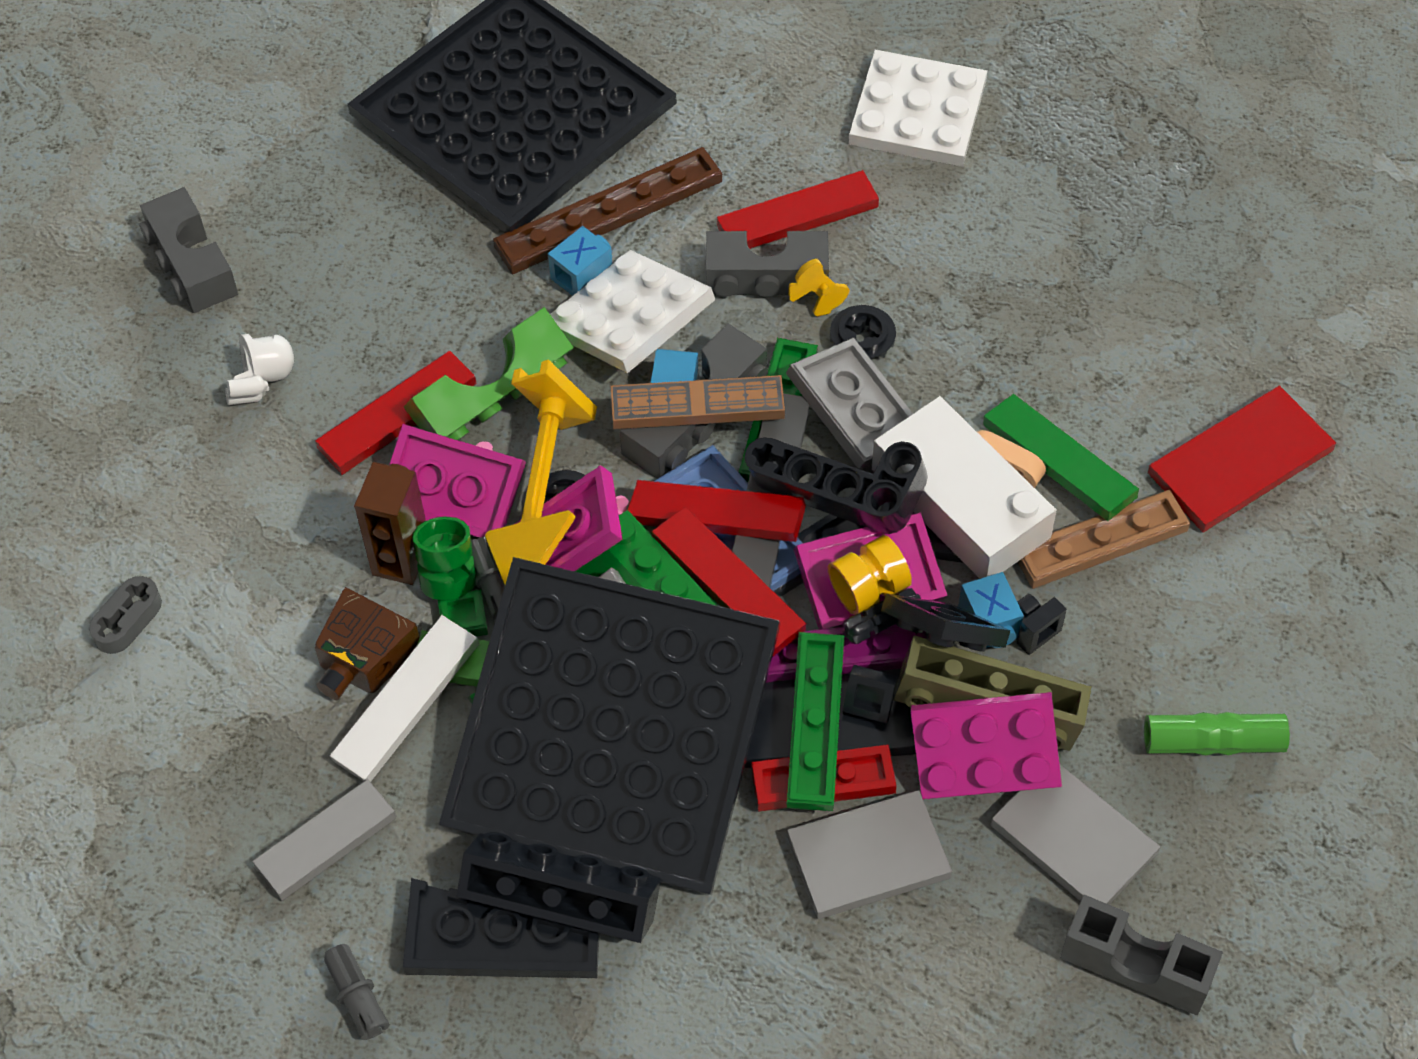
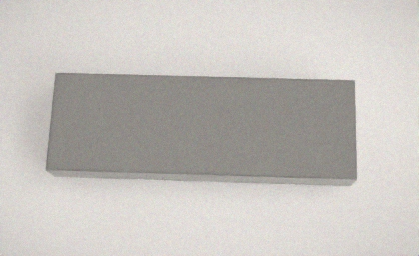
M367 779L253 860V864L280 900L283 901L397 818L395 811Z

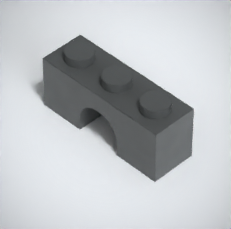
M185 187L140 205L145 220L139 223L141 232L149 246L155 243L158 247V250L154 251L155 257L163 273L171 271L173 278L169 279L179 302L186 299L193 313H197L239 295L232 270L216 242L201 248H190L197 243L207 240L200 213Z
M706 231V285L712 288L714 295H788V286L790 283H796L795 276L803 264L812 259H818L821 262L824 274L829 277L828 231H787L786 248L780 254L771 257L759 256L749 249L747 245V231ZM811 291L804 296H814L817 294Z
M1083 895L1066 936L1060 958L1198 1016L1209 992L1223 952L1179 933H1176L1174 939L1169 942H1160L1144 937L1133 930L1128 924L1130 913Z

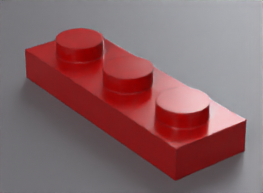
M888 744L837 751L834 802L896 794L897 785ZM790 757L752 762L751 771L758 812L787 807Z

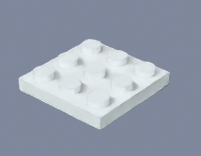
M875 50L849 133V145L963 167L986 84L987 70Z
M629 250L596 278L590 280L586 286L570 299L560 304L550 315L573 346L628 373L713 303L715 297L711 287Z

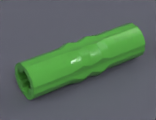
M1201 712L1188 715H1146L1144 720V743L1147 754L1194 753L1206 756L1214 753L1224 755L1236 753L1287 752L1289 747L1290 731L1288 718L1285 713L1236 714L1223 712L1212 714Z

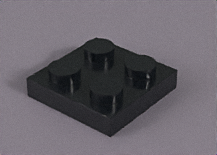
M886 594L881 609L882 612L898 619L896 624L898 627L916 633H923L925 631L928 633L927 641L944 647H953L954 641H958L959 645L980 652H985L987 645L1006 648L1011 631L946 602Z

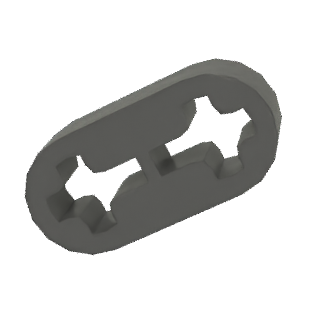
M135 576L126 580L94 615L89 625V631L96 647L100 651L107 654H115L125 650L156 616L161 608L162 599L154 581L145 576ZM147 594L148 599L145 602L137 600L133 603L132 598L135 595L143 597ZM118 626L120 632L116 635L109 632L105 636L103 631L106 628L114 630Z

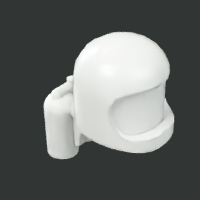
M249 334L240 335L239 345L244 372L236 375L233 380H227L225 395L228 405L258 402L265 396L266 391H269L268 382L282 380L290 374L294 364V354L290 343L284 337L272 335L252 339Z

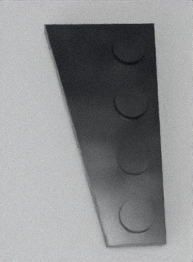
M411 878L403 959L405 975L598 978L600 933L456 897L457 889L449 888V891L428 886L426 881Z

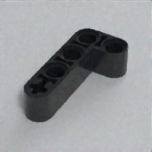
M763 437L756 439L747 447L745 452L746 465L760 488L774 494L804 497L807 506L886 534L897 533L906 526L928 479L921 452L917 446L904 441L894 443L886 449L874 474L773 438ZM902 465H914L912 470L907 473H896L897 469ZM816 474L813 480L807 483H799V480L804 475ZM846 488L856 489L848 497H838V494ZM886 502L896 503L894 508L887 512L877 511Z

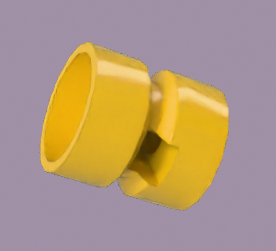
M882 535L860 548V555L850 552L829 563L827 566L834 591L845 608L853 615L860 614L863 610L879 603V595L884 597L886 594L895 595L912 584L910 569L904 556L893 540L886 535Z

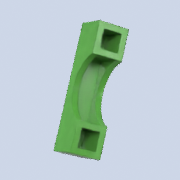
M543 307L521 322L503 338L506 360L499 380L485 386H467L444 375L412 397L404 406V409L418 428L460 440L469 433L466 425L478 417L484 423L501 411L503 408L499 402L510 394L514 400L523 396L511 384L515 369L522 368L528 375L540 372L541 362L545 360H550L559 370L567 364L564 356L574 347L546 308Z

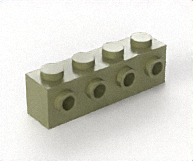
M914 635L902 663L894 701L905 703L911 708L912 705L1052 692L1058 750L1070 751L1085 726L1092 687L960 648L940 646L927 641L925 638Z

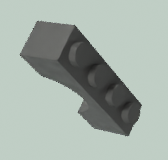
M729 323L701 349L702 375L706 380L761 377L768 374L767 348ZM717 423L621 429V454L658 479L683 464L688 452L698 442H705L712 434Z

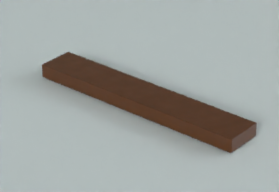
M701 147L518 227L512 232H507L493 238L494 248L513 275L547 260L550 251L582 226L594 235H604L721 183L722 172L704 147Z

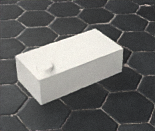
M941 396L874 440L872 470L874 472L883 453L892 444L904 441L917 446L921 452L928 479L913 512L915 514L921 513L924 523L979 579L1004 572L1051 538L1057 509ZM902 465L897 469L896 473H907L912 470L914 465Z

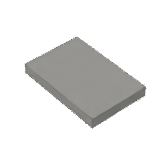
M855 338L793 363L786 372L787 376L858 469L872 464L874 440L913 414Z
M1060 765L1062 787L1019 791L991 819L990 825L1079 901L1082 900L1083 895H1087L1110 905L1157 856L1161 847Z
M919 790L787 830V839L817 919L950 879L952 876L951 867Z

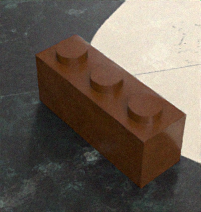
M372 462L354 505L372 576L414 585L418 575V562L415 556L413 533L420 524L426 521L416 472L399 464L386 465Z

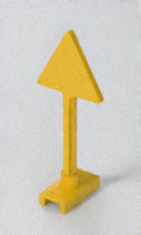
M550 360L541 362L540 372L528 375L522 368L515 369L511 384L539 409L537 419L540 425L521 521L517 524L490 530L485 534L504 584H506L513 557L546 564L575 520V515L569 510L541 517L558 428L563 430L594 421L597 406Z

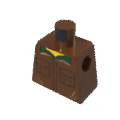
M345 587L315 644L319 664L326 670L317 682V688L333 700H339L350 684L367 693L376 692L401 667L417 647L420 638L417 624Z

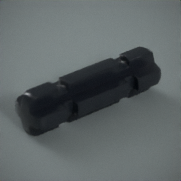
M906 588L895 594L921 599L920 595L916 594L912 588ZM883 600L861 612L863 616L858 613L846 619L843 623V634L852 644H859L871 637L869 633L876 635L897 624L898 619L881 611Z

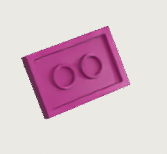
M402 424L390 464H399L416 472L426 521L445 516L458 518L469 526L471 536L480 538L485 537V534L490 530L507 525L526 462L519 458Z
M601 465L543 505L541 517L567 510L575 515V520L545 565L576 571L623 540L613 476L610 471Z
M921 513L911 515L906 526L897 533L886 534L864 527L803 543L794 548L818 630L844 627V621L854 616L845 608L834 591L828 575V564L850 552L860 555V548L882 535H886L893 540L907 562L912 577V584L908 588H912L916 594L920 595L921 599L939 601L948 596ZM879 595V602H881L885 597Z
M1052 692L911 706L922 799L1062 787Z

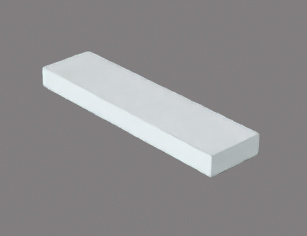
M441 615L331 753V759L364 782L368 779L371 782L480 644L478 638Z

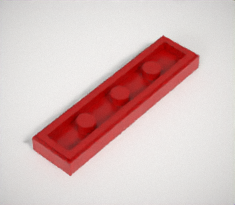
M861 170L718 216L717 227L719 231H747V245L751 249L787 237V231H807L878 208L879 197L865 172Z
M448 351L316 439L317 449L343 475L398 438L402 424L411 427L416 426L413 419L404 409V406L412 397L444 375L467 386H475L477 384L476 377L451 351Z
M637 480L628 507L629 512L642 525L658 527L686 506L713 533L796 542L806 503L804 497Z
M686 506L652 531V536L721 607L780 621L781 625L773 657L799 636V632L806 631V623Z

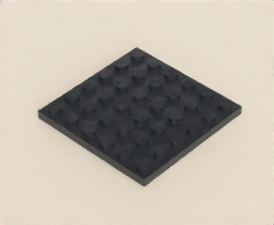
M484 0L347 104L351 116L507 233L530 223L677 104L676 93L545 0Z
M513 557L439 825L477 836L480 833L498 832L509 836L511 841L526 845L536 843L547 844L554 847L558 853L574 857L578 855H591L601 859L603 864L618 868L625 866L639 867L646 870L649 875L661 878V883L712 895L781 625L780 621Z

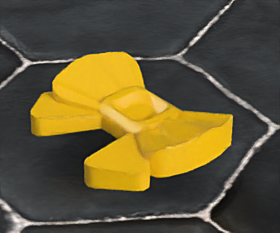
M812 259L803 264L795 276L796 283H790L788 286V296L792 302L811 291L819 296L813 308L815 316L830 314L831 310L843 303L850 292L846 284L834 283L824 274L823 266L818 259Z

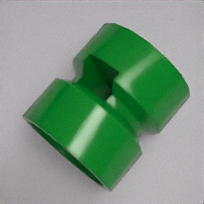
M446 516L432 518L420 524L413 533L416 561L418 562L417 568L421 591L432 599L443 601L465 596L473 590L476 579L469 526L458 518Z

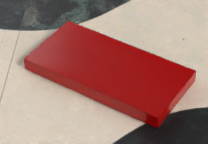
M1279 385L1150 464L1148 474L1164 491H1171L1182 511L1204 533L1333 452L1336 442Z

